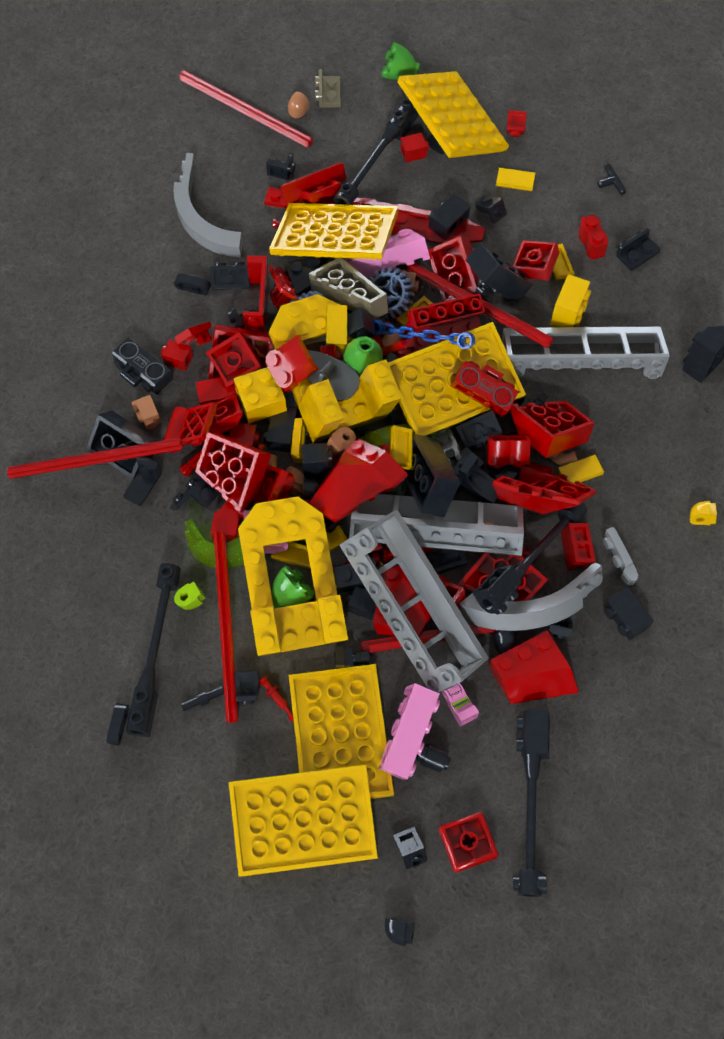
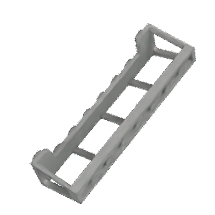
M661 327L536 328L553 338L552 344L582 343L585 354H551L549 347L543 346V355H514L511 344L538 343L511 328H503L502 343L519 379L524 376L526 368L534 370L542 368H552L555 370L561 368H643L644 376L656 379L662 377L670 357ZM588 343H622L625 354H591ZM628 343H654L655 354H632ZM659 344H660V347H661V350H662V354H660V351H659Z
M377 494L375 500L372 502L367 500L358 505L359 509L352 512L349 538L385 517L384 515H388L397 509L401 516H407L402 518L420 547L522 556L524 538L523 507L517 505L452 500L445 517L421 513L413 496ZM483 522H493V525H486ZM374 529L373 532L376 535L377 542L385 543L379 531Z
M397 509L340 544L341 549L428 689L438 693L460 683L489 659ZM374 529L379 531L394 556L392 561L379 569H376L368 556V553L374 550L378 544L376 535L373 532ZM396 564L400 565L417 593L415 598L401 607L380 575ZM419 601H422L440 630L438 635L424 644L404 614L405 610ZM444 638L461 664V668L458 670L456 666L450 663L437 667L426 649Z

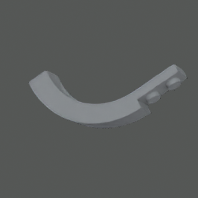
M186 153V159L182 161L183 175H180L179 182H174V200L181 224L187 233L203 247L221 255L241 258L243 246L242 233L224 230L211 225L192 206L191 191L196 163L194 153Z
M594 562L567 586L551 595L528 601H506L507 610L499 615L484 611L473 593L459 603L460 612L467 623L493 630L517 631L548 626L568 618L583 608V598L594 588L598 587L603 580L602 565Z

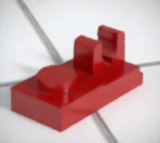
M209 321L190 327L175 336L178 344L183 342L190 344L195 340L199 346L204 343L206 344L212 340L208 331L212 328V324Z

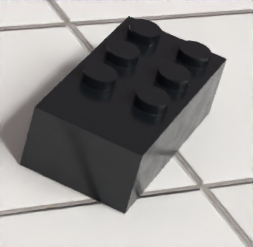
M414 434L412 438V468L409 470L404 469L408 475L405 481L421 513L445 517L461 481L438 440Z

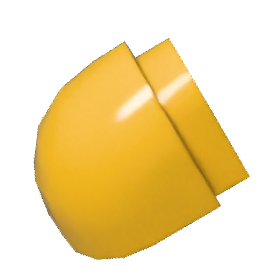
M703 501L695 504L690 510V523L697 525L716 524V503Z

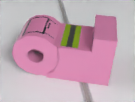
M460 683L442 690V694L460 727L478 717L479 711L471 703Z

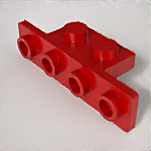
M337 163L281 185L284 203L288 204L301 198L314 203L320 201L322 197L335 195V192L341 188V182L346 181L344 163Z
M270 265L268 269L276 286L269 296L275 308L280 309L282 305L290 303L291 300L296 301L297 296L294 292L295 289L291 286L292 283L288 280L289 277L285 275L286 272L279 266L273 267Z

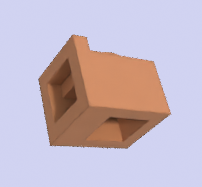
M150 395L131 402L139 423L144 422L146 429H153L161 423Z

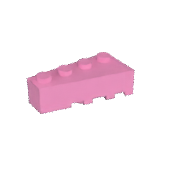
M403 229L399 231V234L390 236L383 259L344 258V260L366 278H369L370 276L374 277L375 271L379 272L381 268H385L388 271L389 267H393L395 270L397 265L406 264L409 266L414 264L416 259L423 258V261L430 259L425 237L410 229Z
M416 683L405 688L404 694L407 695V698L400 703L398 709L401 717L400 719L397 718L391 730V735L394 736L393 740H388L378 770L402 780H406L414 774L416 769L415 758L421 754L424 747V742H422L424 734H428L432 726L430 718L433 712L436 713L440 705V700H438L440 693Z

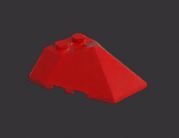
M358 439L343 452L308 504L323 513L324 517L337 522L358 510V505L363 502L375 500V496L386 490L389 492L393 490L408 475L387 451Z
M530 461V464L521 467L519 481L506 476H501L493 481V487L499 499L506 501L508 505H518L540 514H547L580 505L597 493V490L579 481H575L574 484L567 480L568 476L564 474L558 476L553 473L552 468Z

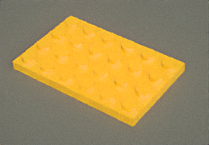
M457 71L399 76L398 84L448 158L503 152L508 149V143Z
M289 203L270 245V255L383 259L398 215V206Z
M493 322L468 331L475 336V345L472 348L462 349L458 345L451 344L449 340H445L388 362L402 397L399 404L410 428L413 429V435L429 436L491 410L450 386L465 360L477 363L481 370L487 364L503 373L501 381L513 384L515 389L519 391L515 400L526 395ZM469 337L466 338L468 344L470 343Z
M376 664L289 675L299 773L366 764L370 799L394 796L391 775L378 770L387 741Z
M366 764L229 782L239 877L378 859Z

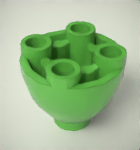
M393 42L391 50H388L385 61L388 62L383 67L381 76L390 80H398L399 76L416 75L419 63L415 61L412 54L405 47Z
M369 337L353 339L346 346L343 354V362L352 367L359 377L368 365L383 361V352L380 345Z
M285 566L276 575L271 590L274 609L307 603L315 595L314 588L302 580L304 576L298 569L295 568L292 571L291 568Z

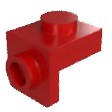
M509 110L506 133L510 134L511 137H521V135H524L527 112Z

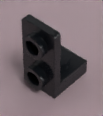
M145 456L137 459L139 472L123 495L124 499L138 506H142L162 475L159 463Z

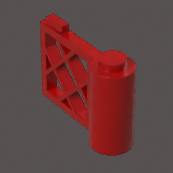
M210 402L189 409L175 407L164 440L181 438L183 446L202 444L210 430L217 404ZM181 450L173 451V452H169V453H176V452H180Z

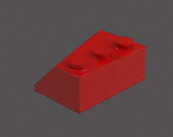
M568 401L545 402L544 405L527 403L526 406L518 407V404H512L510 408L518 435H528L531 440V446L546 458L587 443L595 424L594 421Z
M208 432L195 472L211 487L217 489L226 501L231 502L239 513H242L259 493L271 454L223 434Z

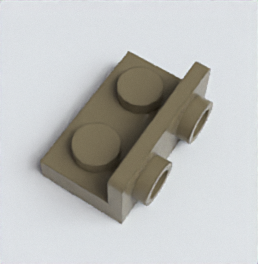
M319 69V76H315V86L319 87V90H315V99L319 101V108L341 107L340 76H322V69Z

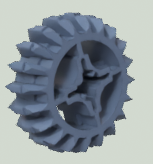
M389 267L388 271L385 268H381V273L375 271L376 277H369L371 282L382 291H390L396 295H387V305L391 306L392 302L399 301L394 307L388 308V313L383 315V317L387 318V320L390 317L397 319V313L400 316H404L403 309L409 311L407 304H414L410 300V297H415V293L410 292L415 288L414 285H409L412 279L406 278L407 273H401V270L398 268L395 271L393 267ZM390 279L385 286H380L382 282ZM398 281L402 286V295L398 293Z

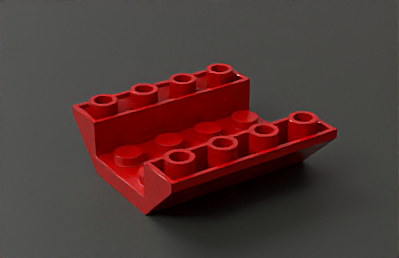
M479 293L410 309L407 327L412 328L414 332L422 333L424 330H432L444 336H449L452 333L461 334L481 327L479 315L485 313L481 295ZM425 333L427 334L425 338L436 339L435 335L437 334ZM414 336L415 346L410 347V349L414 353L445 340L440 339L438 342L424 341L421 337Z

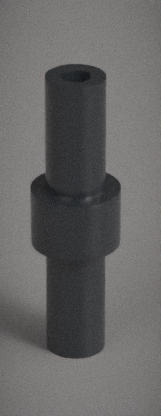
M220 686L206 693L202 691L196 694V697L180 703L183 711H186L198 705H206L209 703V700L223 695L224 690Z

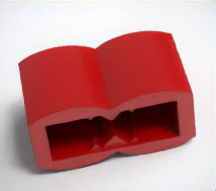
M594 214L582 217L578 236L585 245L587 256L591 260L604 257L608 246V237L601 229L600 220Z
M528 435L488 436V464L495 468H501L507 464H512L513 467H524V465L530 464V437Z

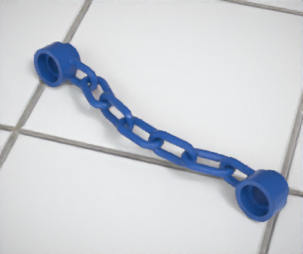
M374 320L375 336L398 333L402 338L411 339L414 336H418L424 341L438 342L440 339L449 340L451 344L458 345L462 349H469L475 345V336L470 332L452 333L449 336L440 335L439 332L424 330L422 333L414 332L410 327L401 326L397 329L392 324L383 323L381 320ZM385 326L391 327L388 329L390 332L385 331ZM404 330H409V331H411V332H408V335H403V334H401V333H404ZM425 333L437 334L435 335L436 339L425 338L427 337ZM453 336H458L457 342L453 341L455 339ZM467 337L470 339L469 344L466 342Z

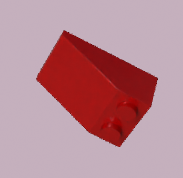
M458 236L428 250L434 274L471 294L475 293L479 286L478 277L466 262L467 257L473 252L469 237ZM440 290L443 302L456 299Z

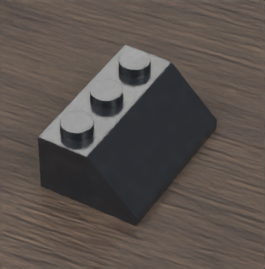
M707 326L703 332L698 331L692 339V345L687 350L689 353L683 360L685 364L682 370L699 383H702L724 360V326Z
M111 410L98 414L86 450L94 453L158 442L160 440ZM149 455L145 457L151 459L154 455ZM139 457L108 462V464L132 479L139 472L137 464Z

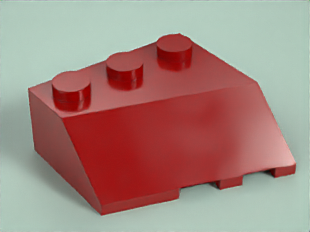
M214 324L211 349L236 333L241 332L261 364V367L256 370L267 368L266 356L273 350V343L269 332ZM211 359L209 360L208 380L221 377Z
M485 552L457 585L474 592L496 568L509 565L515 566L522 562L525 557ZM531 564L521 581V586L517 589L519 596L513 602L531 600L549 578Z
M393 566L382 573L384 582L400 607L417 596L416 591L400 566ZM437 574L443 584L445 581L450 583L449 579ZM422 601L417 602L404 611L405 616L419 638L431 618ZM376 605L373 625L377 634L395 636Z
M548 630L490 661L489 668L510 704L579 693L571 667Z

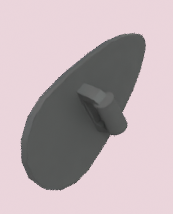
M308 350L316 366L319 368L317 372L308 378L312 384L329 379L337 401L348 400L355 395L359 389L360 380L357 372L352 367L327 354Z

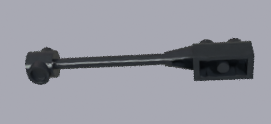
M404 98L397 110L394 111L386 124L381 142L351 184L344 183L341 185V188L334 196L335 204L353 205V202L359 195L357 187L385 147L394 139L401 141V138L406 136L418 118V112L408 98Z
M581 503L574 507L562 509L558 514L560 521L522 562L515 566L498 567L473 592V595L484 611L499 615L507 610L505 602L518 598L519 593L517 589L521 586V581L528 567L569 523H585L583 517L587 513L586 505Z
M162 563L159 567L156 587L161 589L146 667H144L137 686L134 688L126 726L128 735L150 737L158 699V693L155 690V663L170 591L177 590L181 568L174 564Z
M529 709L522 711V716H517V730H522V738H517L516 748L517 752H521L526 778L528 779L526 869L519 870V875L513 876V890H518L519 896L542 897V894H547V874H542V871L535 870L536 793L541 759H549L550 714L549 710Z

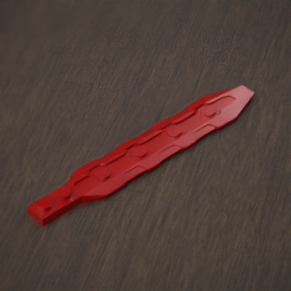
M268 187L264 204L287 209L288 204L284 203L282 190ZM335 195L322 197L320 201L314 203L303 198L291 203L335 204ZM364 197L356 198L353 202V205L398 206V215L391 235H397L403 229H410L425 237L429 242L441 244L458 236L469 237L470 243L483 241L485 228L469 220H465L445 240L428 228V216L431 213L429 210L412 208V206L404 204L395 205L378 202L376 199Z

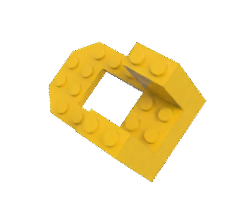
M316 294L282 305L269 330L275 350L297 335L301 336L303 342L326 335L327 304H340ZM347 334L348 345L353 339ZM337 346V349L340 350V356L343 361V354L346 349V346ZM387 360L368 365L359 377V389L348 400L337 401L329 379L312 384L307 378L292 390L312 443L329 438L342 427H348L352 430L356 427L384 419L389 415L402 397Z
M300 497L255 504L239 526L238 531L252 607L250 613L258 656L348 640L341 596L337 595L323 513ZM305 539L316 601L274 609L263 547Z

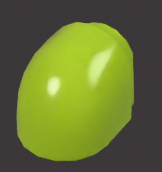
M194 581L180 588L174 596L175 603L185 610L199 607L203 604L202 601L206 599Z

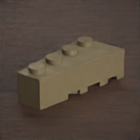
M337 258L309 273L312 292L317 291L335 303L347 305V309L352 312L362 307L374 316V320L388 313L386 293L343 258Z

